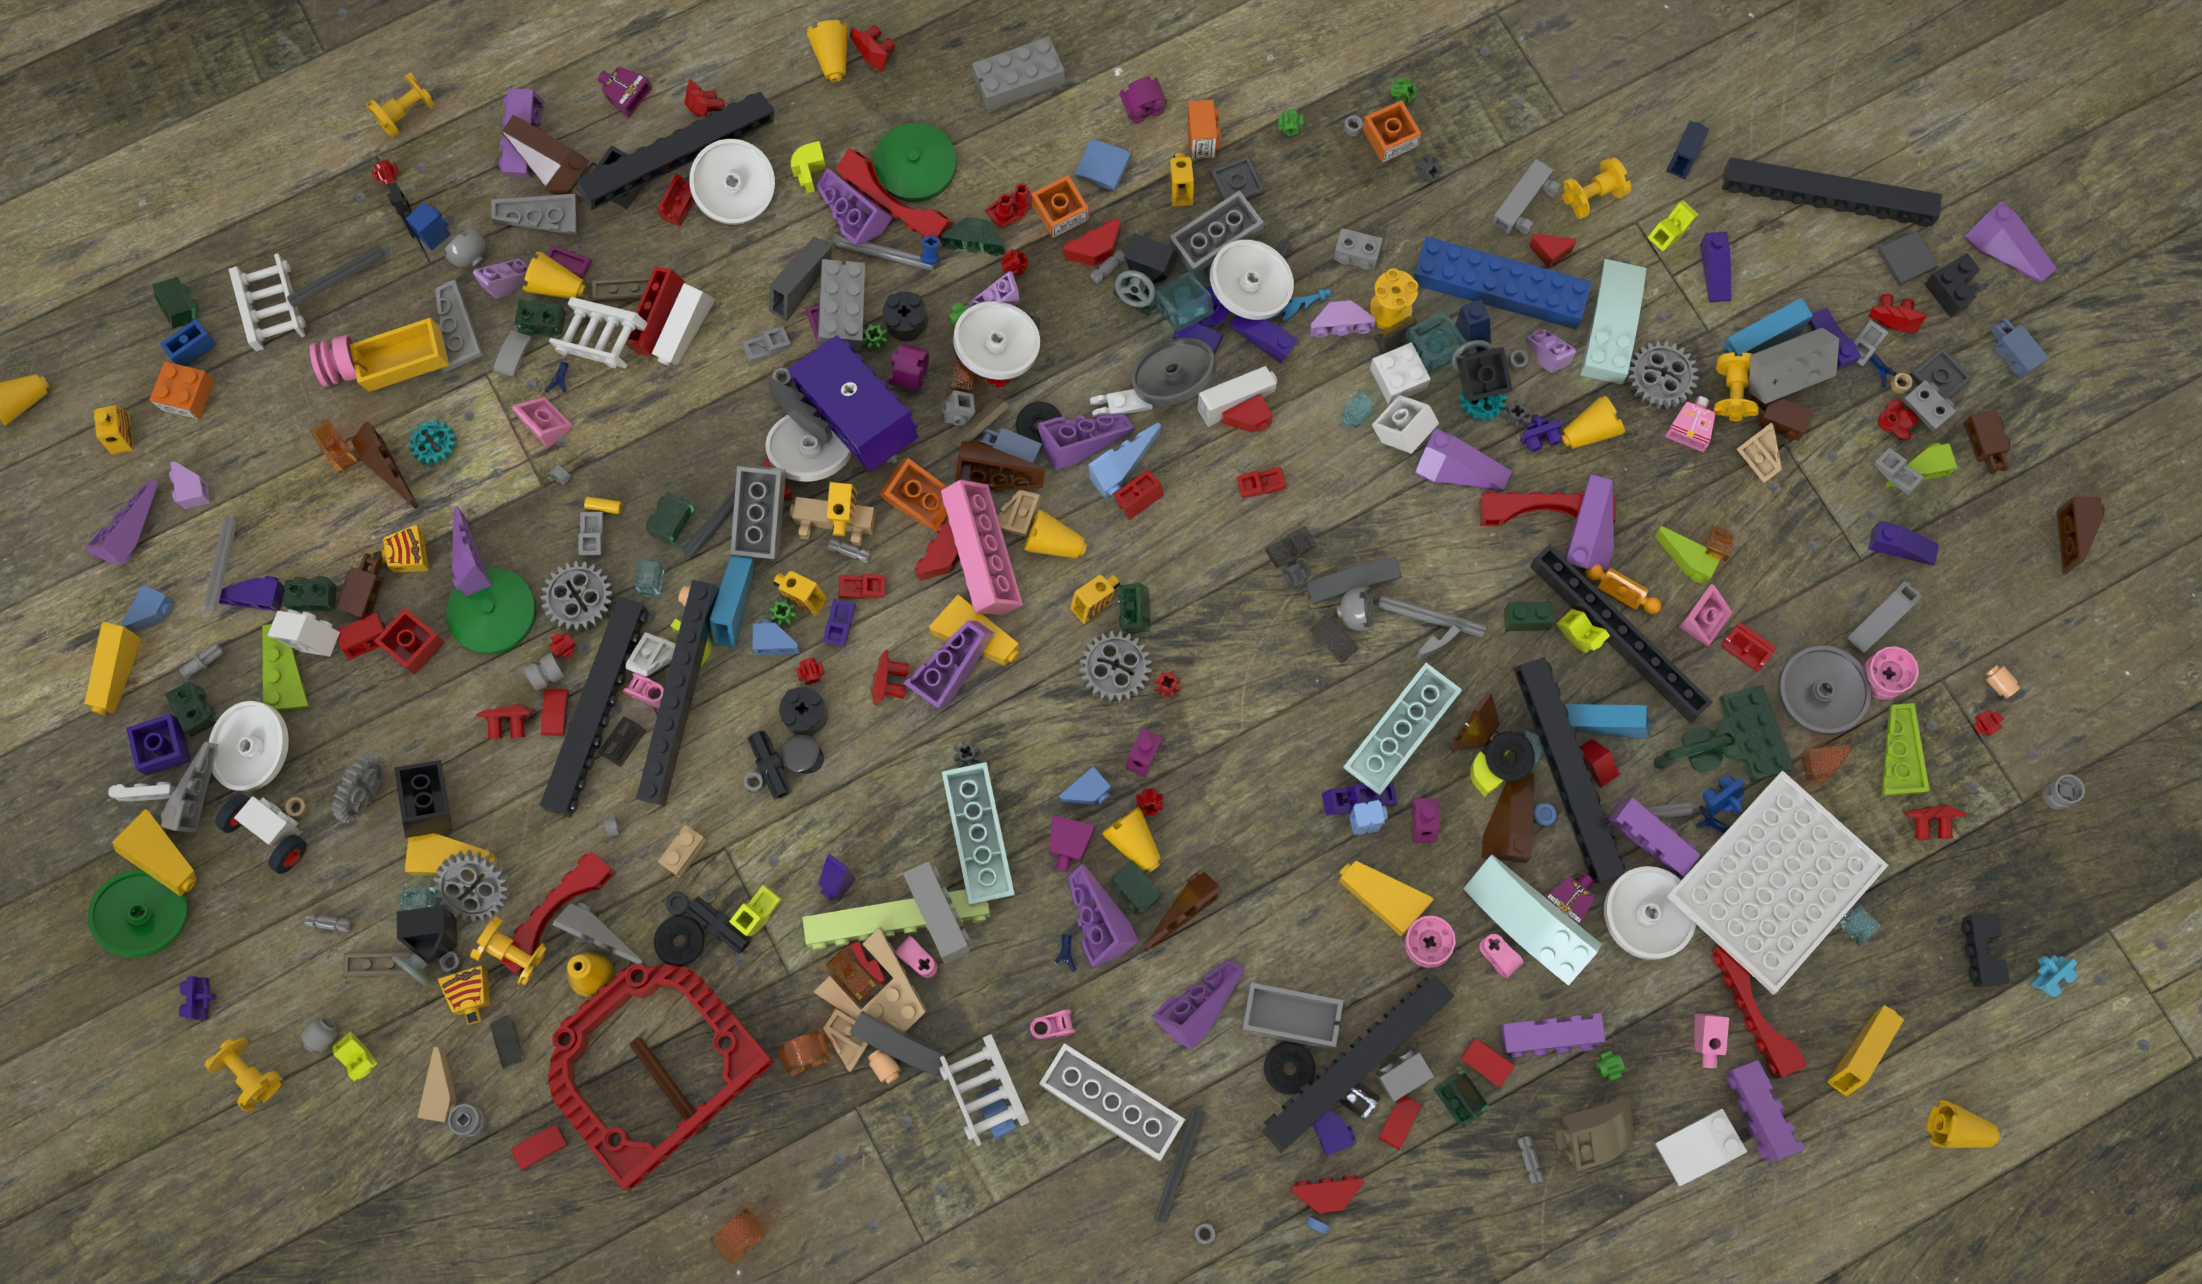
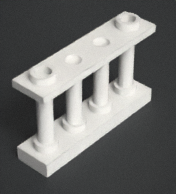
M278 253L274 254L277 264L275 266L249 274L242 273L237 266L229 269L247 341L256 352L264 349L262 341L272 335L295 329L301 337L305 336V320L299 314L298 306L292 307L287 300V296L294 293L289 277L291 268L288 261L283 260ZM279 273L281 284L252 293L248 290L247 285H250V282ZM281 292L285 293L287 302L259 311L253 309L252 304L256 300ZM289 310L291 321L262 330L258 328L257 322H260V319Z
M571 297L568 305L574 310L573 313L575 315L562 341L550 338L549 342L556 347L555 351L565 356L572 354L603 362L611 368H616V366L626 368L627 364L619 358V355L631 331L635 329L644 331L648 323L635 312ZM590 317L591 319L579 344L571 343L582 319ZM606 321L607 324L595 348L587 347L598 323ZM623 325L624 327L611 353L604 352L603 350L615 326Z
M991 1034L983 1037L986 1046L982 1048V1051L954 1064L948 1065L945 1057H940L943 1066L939 1067L944 1081L949 1079L967 1123V1126L964 1127L969 1140L974 1139L977 1146L982 1145L978 1137L979 1133L1011 1118L1013 1120L1018 1119L1021 1126L1029 1123V1119ZM985 1059L987 1061L992 1059L994 1066L990 1067L991 1070L959 1085L956 1084L953 1077L954 1073ZM992 1079H1001L1003 1085L999 1087V1090L965 1105L961 1096L962 1093ZM1004 1098L1006 1100L1009 1098L1011 1105L1007 1107L1008 1110L973 1125L970 1113Z

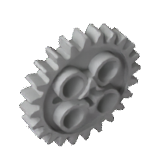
M1656 341L1654 347L1651 343H1648L1646 349L1640 347L1639 353H1634L1633 359L1630 361L1628 371L1630 376L1627 378V382H1633L1629 389L1637 390L1634 396L1641 395V403L1648 400V407L1656 403L1657 409H1660L1662 404L1665 405L1666 409H1669L1671 403L1676 408L1679 405V401L1684 404L1687 397H1691L1692 391L1697 387L1695 383L1699 377L1695 376V374L1698 372V369L1692 368L1696 363L1695 360H1688L1691 354H1683L1684 347L1678 351L1676 350V343L1669 347L1668 341L1663 346L1660 345L1659 341ZM1652 359L1658 360L1660 364L1653 363ZM1672 367L1678 368L1680 373L1675 372ZM1644 378H1650L1653 383H1648ZM1665 386L1672 387L1673 391H1668Z
M575 561L574 567L566 563L565 570L557 567L559 573L556 575L551 572L552 581L545 580L548 588L544 587L541 589L546 594L540 597L543 602H546L542 605L544 610H548L545 615L551 618L550 621L554 625L558 623L560 629L566 626L568 632H571L573 627H575L579 633L582 626L589 631V624L591 623L597 627L596 620L604 621L605 619L602 614H610L606 607L613 606L612 601L609 600V598L614 597L613 592L609 591L613 588L612 584L608 583L610 579L607 575L603 576L604 572L602 569L597 571V567L594 564L589 568L587 562H584L581 567L577 561ZM580 579H586L583 585L577 586V582ZM568 581L571 582L579 594L581 600L588 608V612H584L576 600V597L567 585ZM567 590L564 597L558 598V594L561 591ZM597 596L594 603H588L590 597ZM578 608L576 614L569 615L571 609Z
M1110 631V637L1107 638L1102 633L1101 641L1094 637V646L1087 644L1089 652H1082V656L1086 658L1080 660V665L1084 666L1080 669V674H1086L1082 677V682H1089L1086 685V689L1094 688L1093 696L1100 693L1101 701L1106 696L1109 697V703H1112L1114 698H1117L1118 702L1121 703L1124 696L1130 701L1131 693L1137 697V689L1145 690L1142 682L1149 683V678L1145 675H1151L1152 670L1146 667L1151 666L1152 661L1145 659L1150 656V653H1143L1145 645L1137 646L1139 639L1136 638L1131 641V634L1123 638L1122 631H1120L1118 637H1115L1113 631ZM1107 649H1113L1116 654L1113 657H1107L1104 655V652ZM1131 657L1137 662L1130 666L1125 664V659ZM1119 664V668L1115 671L1112 670V666ZM1098 669H1104L1107 674L1104 677H1098L1095 672ZM1127 672H1133L1134 675H1129ZM1120 677H1124L1128 682L1121 686L1115 681Z
M369 752V754L365 753L363 757L360 756L357 763L353 762L352 769L347 770V776L342 777L343 782L338 785V792L334 794L337 797L332 802L335 805L332 808V811H334L333 815L336 816L335 818L350 823V821L354 822L356 817L359 818L362 811L366 812L367 805L372 804V798L376 797V792L381 789V782L384 781L382 776L386 773L384 769L387 765L384 764L386 760L382 756Z
M468 850L464 856L462 851H459L457 856L451 854L448 860L444 859L441 866L438 867L437 874L433 878L436 882L433 889L438 890L435 897L443 898L440 905L447 904L449 911L453 909L455 911L454 917L463 914L464 921L468 916H471L472 921L475 922L479 916L484 921L487 915L492 918L495 912L499 913L502 906L505 905L510 894L508 891L510 883L505 882L508 875H501L504 867H495L497 860L489 862L490 855L481 858L480 851H478L476 856H473L471 850ZM481 874H485L478 881L477 885H473L463 898H459L466 888L470 887Z

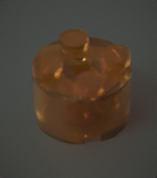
M821 1029L815 1030V1035L813 1032L807 1033L784 1043V1046L779 1045L776 1047L786 1073L790 1072V1075L794 1076L808 1070L806 1067L808 1064L812 1063V1066L815 1067L829 1061L828 1056L830 1052Z
M748 1207L743 1210L745 1216L742 1214L737 1215L716 1233L718 1238L714 1235L709 1239L727 1262L731 1260L734 1263L746 1253L744 1248L748 1244L753 1247L765 1237L763 1234L765 1231L764 1227Z

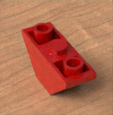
M1119 218L1108 220L1098 229H1091L1084 236L1069 240L1063 246L1065 259L1096 266L1110 256L1113 257L1121 232V220Z
M949 518L946 523L942 522L939 526L938 536L935 541L931 540L928 544L927 554L924 559L920 558L915 566L917 579L925 580L951 573L959 561L960 557L954 542L955 539L949 524Z
M1356 1175L1342 1176L1343 1181L1333 1182V1177L1321 1178L1318 1184H1310L1309 1180L1295 1181V1186L1290 1187V1191L1317 1214L1339 1212L1345 1209L1363 1185V1178L1357 1179Z

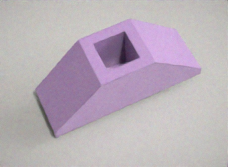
M518 258L475 269L473 274L481 287L495 299L511 295L525 282L524 278L528 266Z
M1009 271L968 303L969 308L989 301L1003 302L1015 307L1020 304L1018 288L1013 273Z
M1351 300L1329 302L1311 323L1309 334L1317 338H1323L1331 334L1344 336L1353 332L1366 334L1374 330L1376 321L1375 317Z
M1546 329L1536 330L1532 335L1526 337L1540 365L1550 373L1570 365L1576 354L1574 347Z

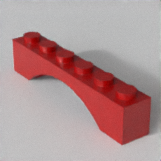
M848 149L836 168V171L841 174L840 178L849 184L851 182L855 184L857 191L866 196L870 195L874 198L872 201L882 208L885 206L890 210L889 214L898 220L900 218L906 222L905 226L914 232H920L922 238L935 236L942 242L954 221L939 210H918L897 201L881 184L875 172L873 162L855 149Z
M1489 491L1482 494L1479 500L1480 526H1503L1509 520L1521 514L1540 510L1558 511L1577 518L1584 492H1577L1573 495L1554 492L1549 495L1542 494L1541 492L1520 494V492L1514 491L1507 494H1498V492ZM1613 495V524H1614L1615 521H1616L1615 495Z
M592 851L589 854H584L578 860V866L573 871H569L564 875L562 883L558 888L552 889L547 894V900L541 906H537L532 910L527 922L520 924L515 929V935L511 938L514 940L512 945L533 956L539 946L541 935L553 915L564 904L575 897L587 892L600 890L616 872ZM505 957L500 960L514 974L519 977L524 970L523 967Z
M1721 946L1711 950L1713 954L1711 955L1712 961L1717 968H1720L1723 974L1722 980L1726 988L1731 989L1734 995V1005L1739 1011H1742L1745 1017L1744 1024L1747 1030L1753 1033L1756 1039L1755 1046L1758 1052L1764 1055L1767 1061L1766 1068L1770 1075L1774 1076L1775 1079H1779L1806 1067L1807 1064L1797 1044L1776 1032L1757 1008L1752 995L1750 973Z

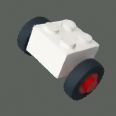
M238 794L227 801L216 816L215 824L223 832L231 833L244 825L268 845L274 847L275 850L269 858L268 865L278 874H284L291 870L306 851L307 843L299 837L303 831L296 827L299 823L263 797L259 800L253 796L249 798L244 794Z

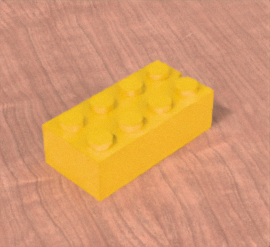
M431 318L350 344L352 359L356 364L354 368L357 382L368 392L449 366L441 327Z

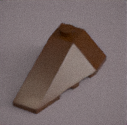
M512 115L501 132L516 152L520 153L527 162V166L531 171L533 170L538 176L542 185L555 195L567 194L590 162L571 147L515 115Z
M369 421L365 422L351 441L355 447L352 450L354 456L359 462L363 461L412 507L418 508L419 506L382 436Z
M961 441L955 482L965 480L988 484L989 489L995 490V492H1003V489L1015 488L1016 490L1043 488L1046 468L985 444Z
M1487 691L1466 721L1459 735L1449 748L1451 751L1484 747L1488 741L1490 742L1494 736L1500 733L1496 730L1500 722L1490 692Z
M1529 773L1517 781H1506L1483 834L1481 858H1489L1492 854L1498 860L1527 863L1532 858L1534 773Z
M1205 872L1200 875L1195 873L1187 880L1188 884L1145 943L1144 949L1147 952L1221 897V887Z

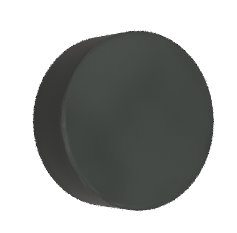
M674 892L666 900L667 910L675 916L684 915L690 904L689 898L682 892Z

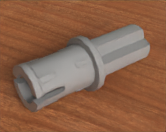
M216 643L200 655L195 654V658L179 668L181 674L189 680L203 668L207 669L209 663L223 654V649Z

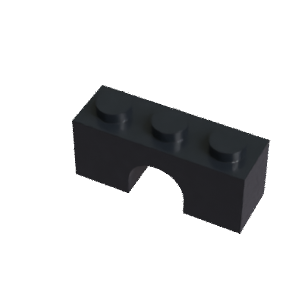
M1999 913L1971 914L1964 917L1961 929L1962 933L1966 936L1965 954L1970 961L1969 978L1973 981V987L2002 986L2010 983L2006 959H1993L1986 952V942L2002 936Z

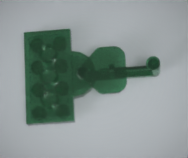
M1763 685L1719 697L1726 719L1722 720L1714 731L1705 726L1689 729L1682 736L1684 746L1667 750L1654 759L1655 767L1663 769L1667 766L1668 762L1688 756L1691 766L1698 772L1717 769L1724 757L1732 761H1743L1751 782L1778 775L1781 771L1786 773L1795 769Z

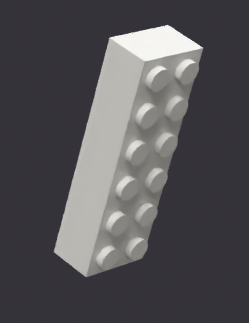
M1065 1043L1039 1083L1040 1087L1159 1162H1161L1185 1122V1119Z

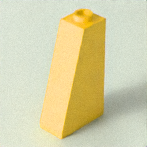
M957 595L929 626L930 633L933 636L947 641L967 621H978L995 633L981 656L1006 666L1009 661L1011 663L1014 662L1020 654L1018 652L1020 650L1019 643L982 613H975L973 606L960 595Z
M102 622L84 703L92 708V712L100 715H105L106 712L116 713L142 638L123 626Z
M145 809L112 842L115 851L180 897L194 887L197 880L194 870L148 810Z
M433 833L408 838L405 872L411 876H435L438 867L441 866L444 859L448 860L451 854L457 856L459 851H462L464 856L468 850H471L473 856H476L478 851H480L481 858L490 855L489 862H493L497 858L490 851Z
M1355 861L1352 865L1347 863L1339 872L1342 875L1339 882L1400 936L1409 929L1434 900L1431 896L1358 861Z
M1885 1005L1875 1011L1830 1075L1827 1083L1844 1096H1848L1867 1083L1904 1019L1895 1010Z

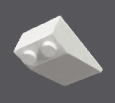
M1723 1109L1716 1110L1654 1143L1679 1187L1747 1152Z

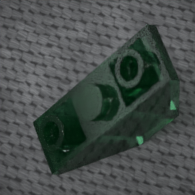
M966 217L941 235L942 246L950 250L964 249L971 253L986 252L993 256L1005 255L1004 253L1006 252L1004 240L988 220Z

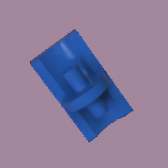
M1726 775L1719 782V786L1723 789L1722 792L1718 794L1712 787L1704 791L1703 800L1708 805V812L1712 816L1722 809L1726 814L1731 810L1736 814L1742 811L1740 803L1744 801L1741 795L1744 794L1743 786L1745 782L1741 778L1736 781L1731 776Z

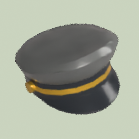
M793 735L782 745L780 752L781 761L793 772L814 773L823 765V752L815 738L810 735Z

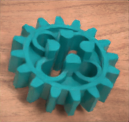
M1461 389L1459 402L1463 404L1460 409L1467 410L1466 417L1473 415V421L1480 418L1481 423H1484L1485 419L1488 418L1491 422L1494 419V415L1499 417L1501 411L1505 409L1506 405L1504 403L1507 400V396H1502L1504 393L1498 394L1496 397L1481 398L1479 401L1478 399L1473 400L1472 403L1477 404L1472 405L1470 401L1464 399L1463 390ZM1484 403H1485V407H1486L1487 409L1490 408L1491 410H1489V411L1485 410V409H1484Z
M434 419L433 424L428 420H425L424 426L420 423L417 424L419 430H412L411 432L414 434V437L408 438L410 443H412L408 446L412 456L418 459L421 464L426 461V464L430 467L433 462L440 466V460L442 459L448 462L447 456H454L451 449L457 448L456 443L453 442L457 440L456 435L453 434V429L450 426L448 427L444 421L440 424L437 419ZM426 433L432 437L441 449L439 453L424 436Z

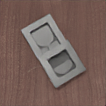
M1872 320L1869 321L1854 341L1861 355L1857 363L1862 367L1889 333Z
M783 326L763 331L762 336L742 342V348L749 364L770 357L791 346Z
M511 330L498 354L493 367L494 371L514 377L523 364V355L532 343L531 336Z
M1888 448L1874 465L1890 482L1910 496L1924 481V477L1907 466L1905 458Z
M580 512L581 533H578L579 555H602L604 512Z
M1453 625L1440 641L1432 635L1418 651L1416 658L1422 660L1440 652L1454 641L1460 629Z

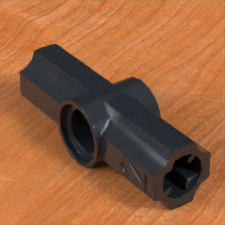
M765 730L751 734L747 739L757 759L755 760L763 779L765 778L771 795L774 799L787 796L792 792V789L784 774L783 764L777 752L774 751L768 734Z
M699 896L689 904L686 912L704 925V929L719 941L720 939L738 954H741L749 946L752 938L744 935L729 922L731 919L720 910L717 911Z

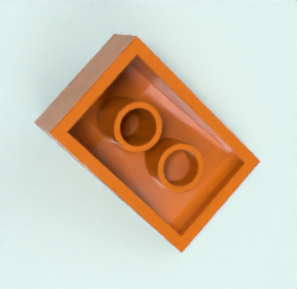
M909 458L899 461L877 494L896 509L937 532L939 526L948 515L941 490L947 486Z

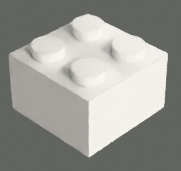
M1412 342L1372 359L1370 370L1388 405L1398 395L1410 397L1428 389L1431 379Z
M1398 395L1372 424V427L1382 443L1412 454L1439 422L1430 405Z
M288 609L287 612L277 611L267 636L300 652L330 657L340 632L333 629V625L329 622L315 620L316 616L311 613L303 612L301 614Z

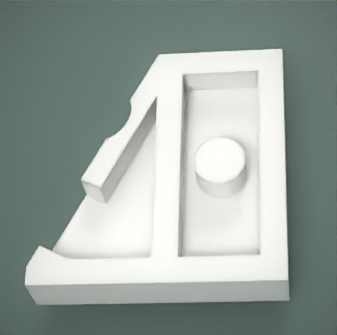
M645 632L628 659L626 669L647 677L671 662L676 644Z

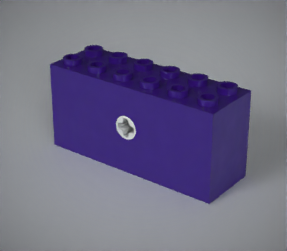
M836 335L788 368V371L798 392L805 394L807 403L818 409L819 417L830 423L833 433L870 473L885 461L887 463L891 461L895 463L897 461L896 457H898L897 453L919 438L916 432L918 426L910 417L912 412L906 404L902 406L896 393L887 390L888 386L884 380L876 378L877 375L872 367L864 365L865 362L858 352L855 354L852 352L853 348L847 340L842 341Z

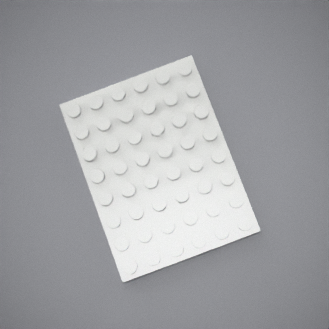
M1781 771L1666 897L1774 995L1887 868L1888 864L1784 771Z

